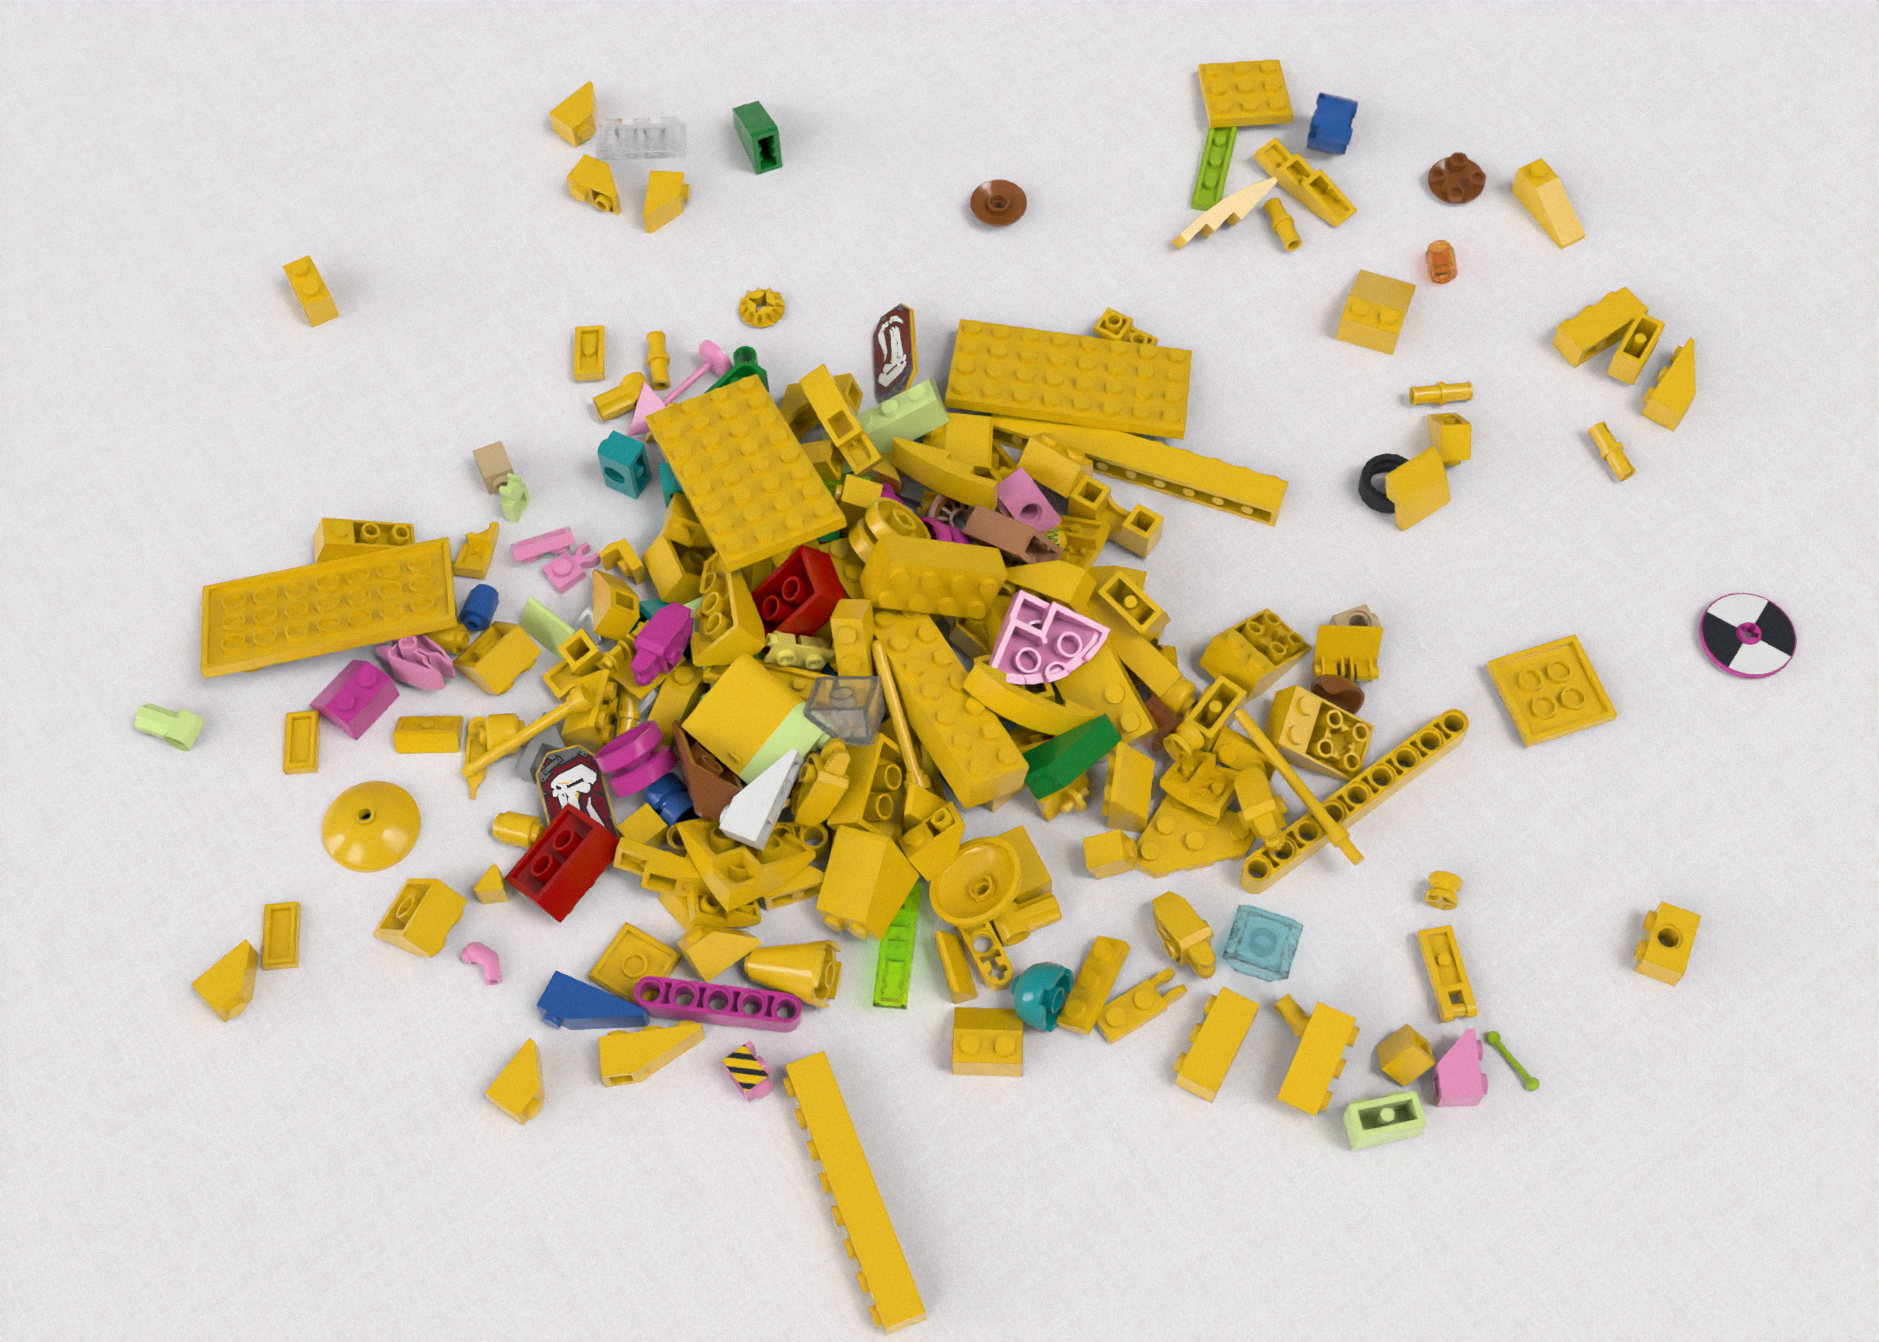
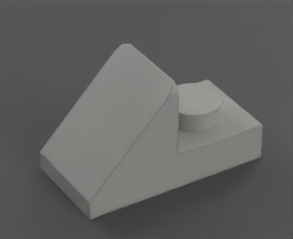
M555 724L530 739L517 766L524 781L535 784L537 781L535 774L548 752L565 748Z

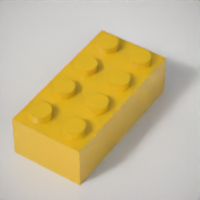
M882 533L859 580L864 598L871 599L872 607L983 620L1008 574L999 548Z

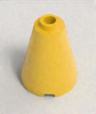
M830 940L756 947L751 953L747 954L744 970L753 982L778 992L795 995L802 1002L825 1009L830 1007L826 1003L828 998L835 999L839 988L842 962L836 961L835 952H841V949L837 942Z

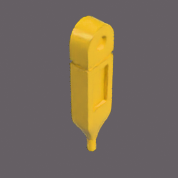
M477 716L469 722L465 765L487 752V745L480 746L479 726H485L486 718ZM487 767L471 777H466L471 789L470 799L472 800L476 799L477 789L486 778Z

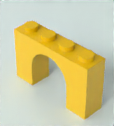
M851 373L833 376L855 411V415H858L863 392ZM800 382L788 384L784 398L781 401L780 412L800 443L801 439L810 429L822 422L808 400ZM832 439L800 444L824 484L840 481L845 458Z

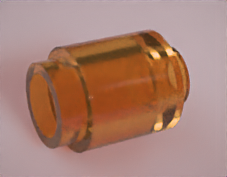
M1445 240L1432 242L1425 253L1428 277L1434 283L1446 284L1452 281L1458 274L1454 248Z

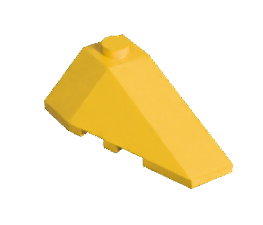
M716 552L704 562L699 590L704 595L702 606L696 609L695 618L699 620L698 631L692 633L690 641L693 664L697 667L731 665L741 654L747 652L751 656L757 655L766 646L763 623L741 570L738 569L727 573Z

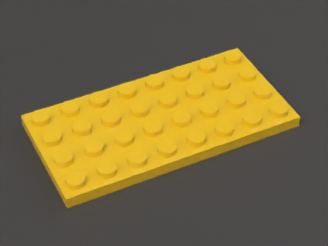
M960 319L945 396V407L1184 440L1192 351Z
M757 374L744 377L734 383L676 404L677 407L660 409L655 413L644 416L650 432L727 573L847 527L844 514Z
M449 537L203 586L200 670L204 679L459 627L452 549Z

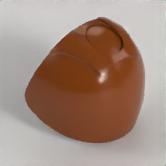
M1324 674L1311 682V693L1353 715L1360 710L1364 703V692L1354 682L1344 676Z

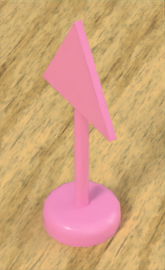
M705 340L699 346V354L705 364L662 401L644 381L627 436L648 433L650 430L644 416L655 413L660 409H665L669 403L674 401L709 369L722 377L733 367L726 354L712 341Z

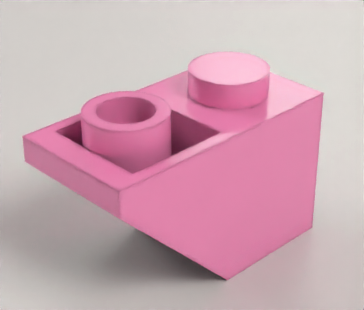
M1475 1028L1467 1029L1437 1063L1432 1072L1436 1107L1478 1106L1484 1094L1488 1092L1487 1076L1485 1073H1481L1479 1062L1483 1059V1046L1481 1040H1476Z

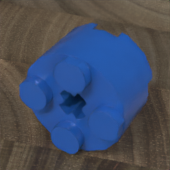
M1319 92L1316 100L1317 109H1315L1311 119L1306 149L1334 155H1345L1347 145H1349L1353 128H1351V124L1356 116L1358 101Z

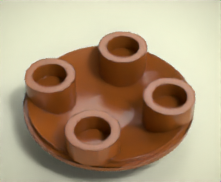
M1455 152L1451 157L1439 160L1432 166L1428 174V185L1433 194L1439 199L1453 204L1467 203L1477 198L1483 191L1486 174L1475 162L1467 159V156L1461 152Z

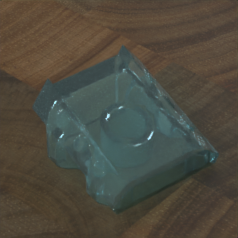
M1239 905L1222 958L1234 971L1267 982L1288 979L1303 925L1295 919L1252 905Z

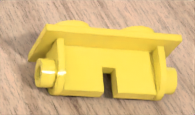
M774 631L766 636V645L770 646L771 650L764 658V662L775 663L781 666L803 667L809 670H822L835 654V650L829 649L828 642H825L820 637L800 635L798 644H796L795 634Z

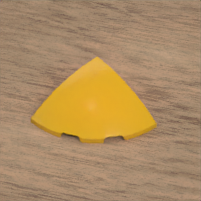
M700 818L678 823V831L696 869L712 894L727 912L746 905L779 887L816 857V852L789 833H785L783 837L771 833L763 851L727 837L719 828L721 824L713 819L707 821Z

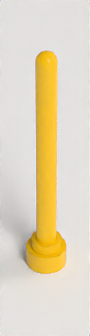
M874 640L871 643L872 654L907 770V774H905L906 781L903 782L906 793L908 794L909 783L917 784L924 789L930 788L932 785L929 775H925L924 769L920 770L884 645L880 640Z
M580 684L570 690V695L566 697L567 701L463 766L462 774L465 777L473 776L572 712L579 713L581 711L585 713L596 706V700L592 692L584 684Z

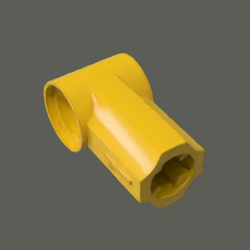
M630 373L622 379L620 386L592 398L602 421L606 422L629 410H635L644 381L649 385L643 373Z
M1048 892L1020 904L1012 902L1002 914L992 921L1004 946H1012L1027 939L1031 932L1061 921L1062 914L1055 896Z

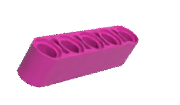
M646 976L640 979L635 986L636 1005L646 1009L649 1016L783 1033L794 1031L801 1022V1003L795 995L789 993L656 976ZM648 990H654L660 994L656 1000L651 1002L641 998ZM684 994L690 995L694 999L687 1006H681L675 1002L679 996ZM715 999H723L727 1002V1006L722 1010H714L709 1005ZM749 1003H756L761 1007V1011L750 1015L743 1008ZM783 1007H788L794 1010L795 1015L790 1019H783L778 1016L777 1012Z

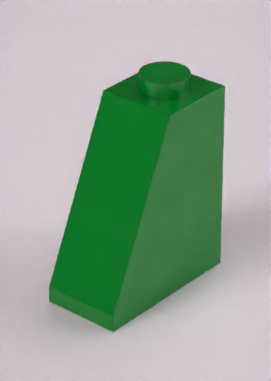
M755 101L732 108L735 129L756 175L783 167L779 130L761 103Z

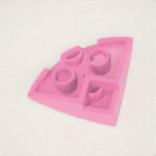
M1020 590L1013 595L988 665L1007 673L1006 682L1013 685L1026 686L1027 684L1053 682L1070 675V672L1077 669L1083 663L1088 662L1098 652L1111 629L1055 602L1049 604Z

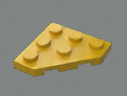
M1167 793L1136 844L1137 857L1134 858L1135 868L1157 879L1187 869V871L1213 866L1214 863L1220 861L1243 859L1254 844L1256 837L1251 828L1248 830L1243 828L1238 814L1229 809L1219 819L1197 811Z

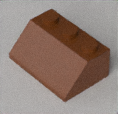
M674 720L671 726L678 761L684 777L683 780L687 785L688 794L694 806V811L698 816L707 821L713 819L719 822L720 815L725 806H730L733 797L743 790L737 774L681 727L682 723Z

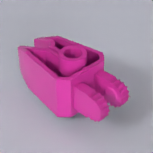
M674 602L659 609L637 635L634 643L637 654L631 663V669L635 673L634 679L636 684L647 687V685L653 683L652 680H655L660 671L668 674L679 663L685 648L691 640L694 618L690 617L692 612L690 608Z

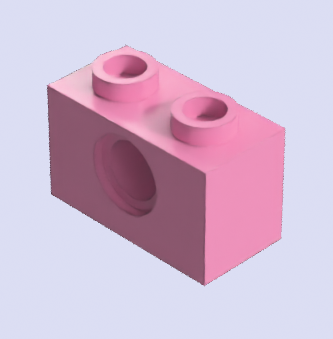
M1022 467L998 484L999 500H997V507L1003 515L1008 516L1011 514L1015 520L1034 527L1040 533L1055 527L1062 521Z

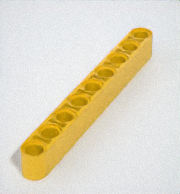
M1449 709L1444 711L1321 803L1331 816L1338 820L1336 822L1338 825L1342 824L1347 830L1462 743L1469 726L1468 717L1461 710ZM1445 726L1454 727L1458 732H1452ZM1422 744H1429V745H1431L1434 749H1433V750L1426 749L1425 747L1422 746ZM1398 761L1406 762L1410 767H1402L1398 764ZM1380 779L1384 781L1386 785H1377L1373 780ZM1349 797H1356L1362 803L1355 804L1349 800ZM1310 811L1282 831L1285 843L1282 849L1275 852L1285 853L1289 857L1288 859L1282 860L1274 855V851L1271 852L1263 845L1244 861L1240 875V885L1246 892L1251 894L1264 892L1330 843L1326 837L1328 833ZM1299 834H1309L1314 840H1303ZM1249 871H1259L1264 877L1254 878L1249 874Z

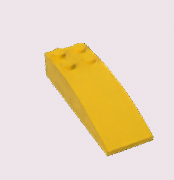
M1087 601L1080 615L1099 623ZM1108 637L1098 652L1088 662L1083 663L1077 669L1070 672V675L1054 681L1064 701L1068 699L1095 711L1093 719L1106 713L1122 736V741L1120 742L1133 747L1159 732L1156 723ZM1117 745L1098 761L1103 763L1109 761V753L1116 754Z

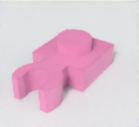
M585 542L577 548L575 555L571 556L565 551L545 565L542 571L557 590L563 594L586 578L584 569L597 566L600 563V558L597 552L591 557H584L591 551L589 544Z

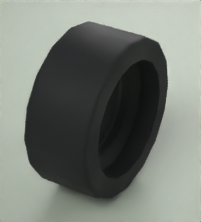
M1385 453L1376 455L1367 461L1361 472L1358 491L1362 501L1369 508L1380 513H1395V504L1386 497V494L1378 491L1372 485L1371 478L1377 473H1390L1409 461L1408 459L1398 454Z

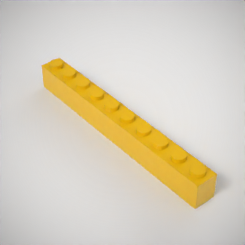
M992 414L991 416L994 419L993 440H997L999 444L1024 451L1031 436L1048 432L1057 436L1060 439L1059 442L1065 446L1076 447L1085 453V457L1093 461L1094 473L1275 527L1285 499L1288 481L1281 480L1277 476L1261 474L1244 466L1238 467L1222 462L1217 458L1204 457L1194 454L1187 449H1178L1157 440L1151 441L1138 437L1130 432Z

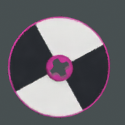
M1734 593L1720 597L1706 609L1699 625L1700 642L1707 656L1718 667L1738 677L1760 679L1772 676L1784 669L1795 653L1797 638L1790 618L1775 603L1758 595ZM1746 631L1752 634L1749 640L1743 637Z

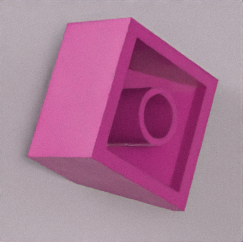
M352 660L309 705L357 741L400 694L392 678L368 661Z

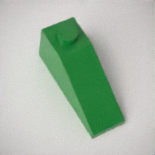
M1105 713L1022 753V756L1029 765L1024 782L1035 798L1040 800L1067 787L1116 746L1118 742L1122 741V736Z

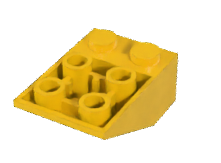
M1266 608L1214 636L1198 664L1216 680L1222 675L1247 691L1246 704L1263 694L1311 652L1313 648L1304 641L1301 635L1289 628L1277 614Z
M1294 685L1276 691L1263 733L1288 764L1350 782L1361 772L1375 726L1306 689Z

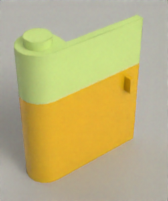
M747 652L735 659L681 725L684 730L748 785L790 749L798 751L802 759H804L810 751H816L819 748L823 750L824 746L827 745L826 743L835 738L833 734L835 727Z

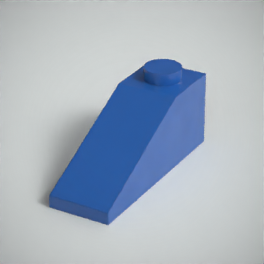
M557 970L536 1005L543 1017L542 1021L556 1029H560L561 1026L570 1030L646 1027L650 1023L646 1009Z

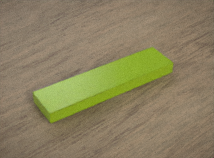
M1238 126L1209 127L1191 209L1207 211L1222 201Z

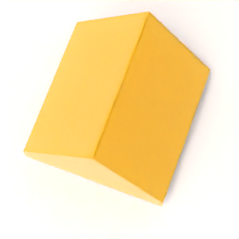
M493 864L473 889L482 904L509 902L504 877L499 867Z

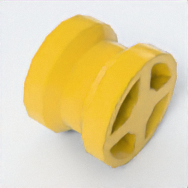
M1182 722L1176 727V733L1169 734L1164 738L1163 745L1166 752L1179 763H1186L1191 759L1192 752L1199 751L1205 742L1202 734L1195 726L1188 722Z
M1445 871L1430 873L1428 879L1430 889L1425 893V902L1434 908L1442 910L1455 909L1459 901L1456 894L1461 890L1462 879L1453 873Z

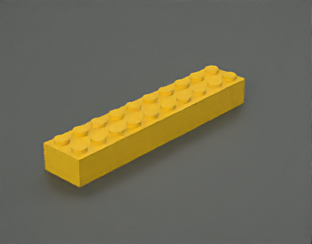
M848 537L818 545L817 550L830 554L846 598L865 599L859 577L866 563L853 550ZM872 607L875 624L873 641L880 640L884 645L903 713L963 808L966 810L1020 790L1029 769L1028 763L993 710L978 701L963 687V682L968 673L930 615L921 612ZM872 654V665L877 671V667Z

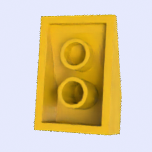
M1360 269L1344 308L1336 339L1393 355L1416 285Z

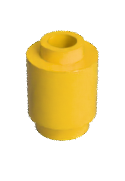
M458 623L459 627L425 633L427 637L439 645L446 653L456 655L467 648L470 640L469 632L464 624Z
M512 811L500 812L494 820L493 837L499 839L501 843L529 849L545 828L541 824L539 817Z

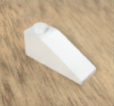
M790 749L735 795L730 806H725L720 815L719 823L721 825L719 828L727 837L763 851L804 763L798 751Z

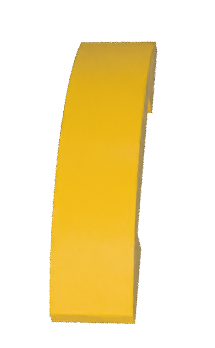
M978 660L963 682V687L973 697L994 712L1019 725L1041 733L1059 736L1091 721L1095 717V711L1068 699L1061 706L1006 682L1007 673Z

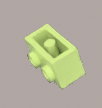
M1395 1091L1379 1099L1370 1100L1369 1098L1355 1100L1348 1105L1342 1117L1352 1151L1418 1137L1427 1125L1417 1091L1407 1093Z

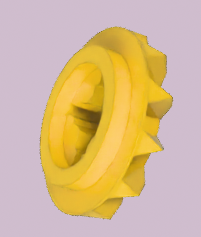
M758 286L755 291L747 290L746 296L740 298V316L751 326L768 327L777 323L784 315L785 302L780 292H773L771 287L765 290ZM766 301L767 306H763L757 313V305Z

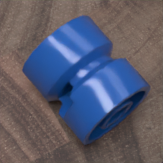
M667 773L647 788L643 795V802L645 804L648 803L660 815V818L668 825V829L676 823L700 818L694 811L692 800L688 794L689 791L685 790L684 783L674 773Z

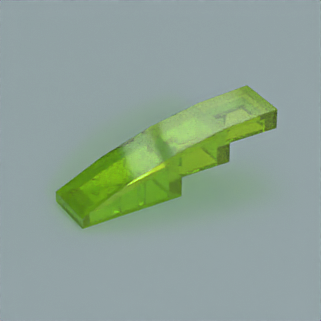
M916 882L880 941L873 1007L907 1010L922 883Z

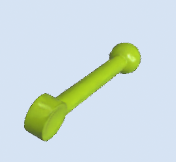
M1490 1031L1486 1036V1042L1491 1046L1497 1047L1526 1081L1527 1089L1530 1091L1537 1090L1540 1086L1538 1079L1531 1077L1501 1043L1500 1034L1496 1031Z

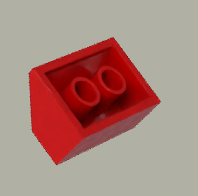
M567 803L506 875L504 880L545 913L561 923L573 911L575 905L588 889L595 884L608 865L614 861L619 840L601 823L570 803Z

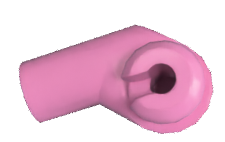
M471 942L462 950V959L466 963H478L483 966L486 985H496L502 982L499 958L495 951L480 942Z

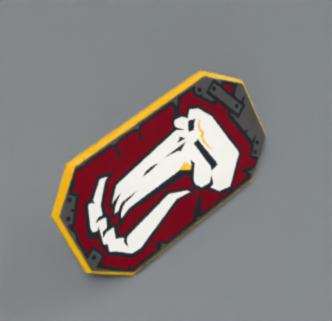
M903 303L897 305L880 318L873 334L876 397L883 402L910 389L918 372L914 310Z
M579 744L548 752L535 774L548 825L564 806L570 803L601 823L618 839L617 824L604 774L596 764L594 754Z

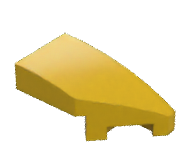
M499 522L490 523L489 529L475 534L473 531L465 534L467 543L463 544L453 566L455 575L485 579L499 535Z

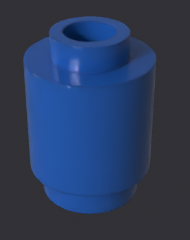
M478 584L469 592L459 615L461 622L467 629L471 631L488 629L499 605V594L496 589L486 584Z

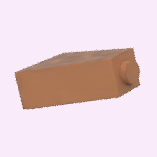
M978 504L969 516L967 524L962 531L982 546L999 548L1001 555L1021 565L1056 561L1060 559L1064 551L1034 527Z

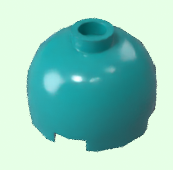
M1041 962L1028 967L1021 976H1016L1011 986V994L1014 995L1013 1002L1017 1015L1027 1025L1037 1030L1052 1032L1058 1026L1056 1021L1062 1010L1060 1007L1065 993L1070 994L1073 988L1074 978L1072 970L1057 963Z

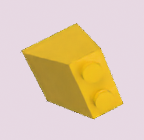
M840 825L832 846L816 910L824 918L823 923L833 931L841 932V930H845L861 940H865L868 937L881 941L920 875L891 838Z

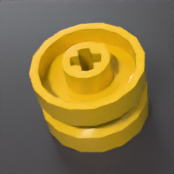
M888 497L877 498L866 510L865 517L858 520L849 531L848 537L853 550L866 564L882 533L931 539L927 527L917 515L903 504Z

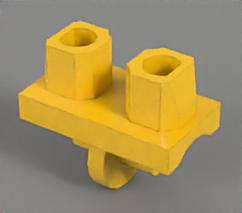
M1087 770L1067 787L1040 800H1037L1032 793L1033 799L1040 806L1044 819L1050 822L1061 812L1067 814L1073 809L1078 813H1082L1087 809L1084 798L1090 794L1088 788L1091 786L1086 776Z

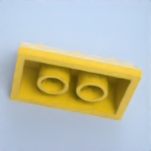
M882 733L852 736L848 748L851 760L845 771L849 776V785L829 815L827 825L836 831L840 825L889 837L898 847V839L902 835L905 824L904 811L907 800V793L903 783L906 781L905 774H907L900 746Z

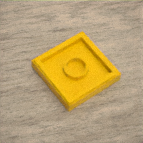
M625 922L588 975V978L617 997L636 1005L635 986L637 982L646 976L669 978L681 961L682 954ZM648 990L641 998L651 1002L655 999L658 992Z

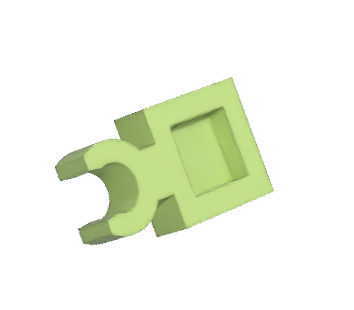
M508 473L507 486L501 485L499 488V492L502 495L501 506L506 520L518 523L531 498L527 486L522 482L521 477Z

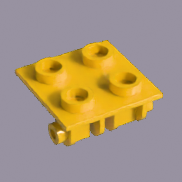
M648 620L644 623L639 622L637 624L638 627L630 635H624V640H619L617 646L610 652H605L603 658L596 663V666L601 670H610L612 678L640 701L686 661V658L682 655L681 660L675 665L672 672L666 674L660 671L655 680H652L653 683H650L647 687L636 684L634 679L635 673L631 669L632 660H634L637 654L634 643L637 635L649 622Z
M1319 625L1312 665L1314 677L1324 674L1348 675V679L1352 682L1354 675H1356L1357 681L1372 682L1373 679H1379L1377 662L1383 627Z

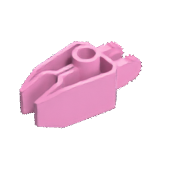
M425 634L391 640L390 642L394 645L392 647L385 643H379L375 647L378 656L391 664L395 679L425 690H440L445 688L443 677L456 678L453 664L446 652Z

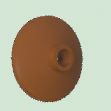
M990 180L979 185L974 190L970 206L974 216L981 222L990 226H1007L1015 223L1024 215L1027 208V198L1024 191L1013 182Z

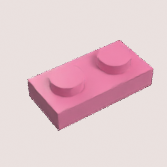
M570 526L512 543L511 548L516 562L522 560L523 563H529L540 559V554L552 551L553 554L565 552L570 549L569 545L575 544V540Z

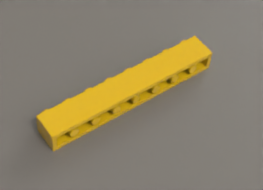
M823 1050L785 1065L788 1077L782 1080L789 1098L795 1096L800 1108L795 1109L794 1112L801 1130L808 1128L812 1139L806 1142L813 1162L820 1160L824 1172L818 1174L825 1194L832 1192L836 1205L831 1206V1210L838 1227L844 1225L849 1238L844 1239L843 1242L850 1260L857 1258L861 1271L856 1273V1277L862 1293L870 1292L874 1305L868 1308L875 1327L883 1326L887 1336L926 1320V1311L825 1051Z

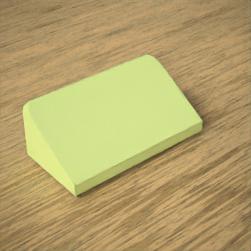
M531 597L527 599L521 620V628L558 658L564 659L557 648L574 635L576 631L536 599Z

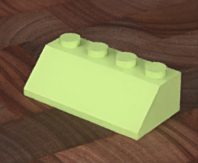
M933 377L857 415L858 420L880 454L892 451V439L894 437L912 441L934 430L936 427L950 422ZM827 431L821 433L823 440L831 439ZM846 459L842 475L853 471Z

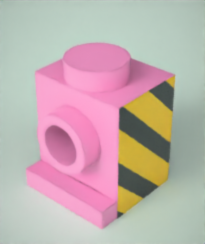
M748 1041L722 1060L725 1072L748 1102L755 1098L758 1100L762 1099L774 1089L768 1076L771 1073V1069L760 1055L755 1058L757 1054L751 1041Z

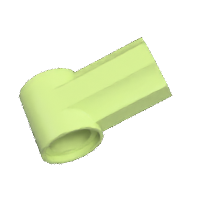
M148 702L139 707L135 714L136 719L134 723L137 730L163 738L168 744L182 751H190L205 725V721L201 717L188 710L180 709L177 713Z

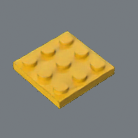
M1279 59L1198 64L1197 74L1210 128L1292 123L1293 110Z
M1576 634L1490 660L1486 666L1526 748L1613 721L1618 715Z

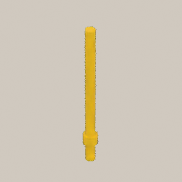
M1244 708L1238 709L1233 714L1235 719L1328 833L1327 839L1335 848L1339 847L1353 866L1361 863L1364 857L1349 839L1351 835L1342 824L1338 825L1246 710Z

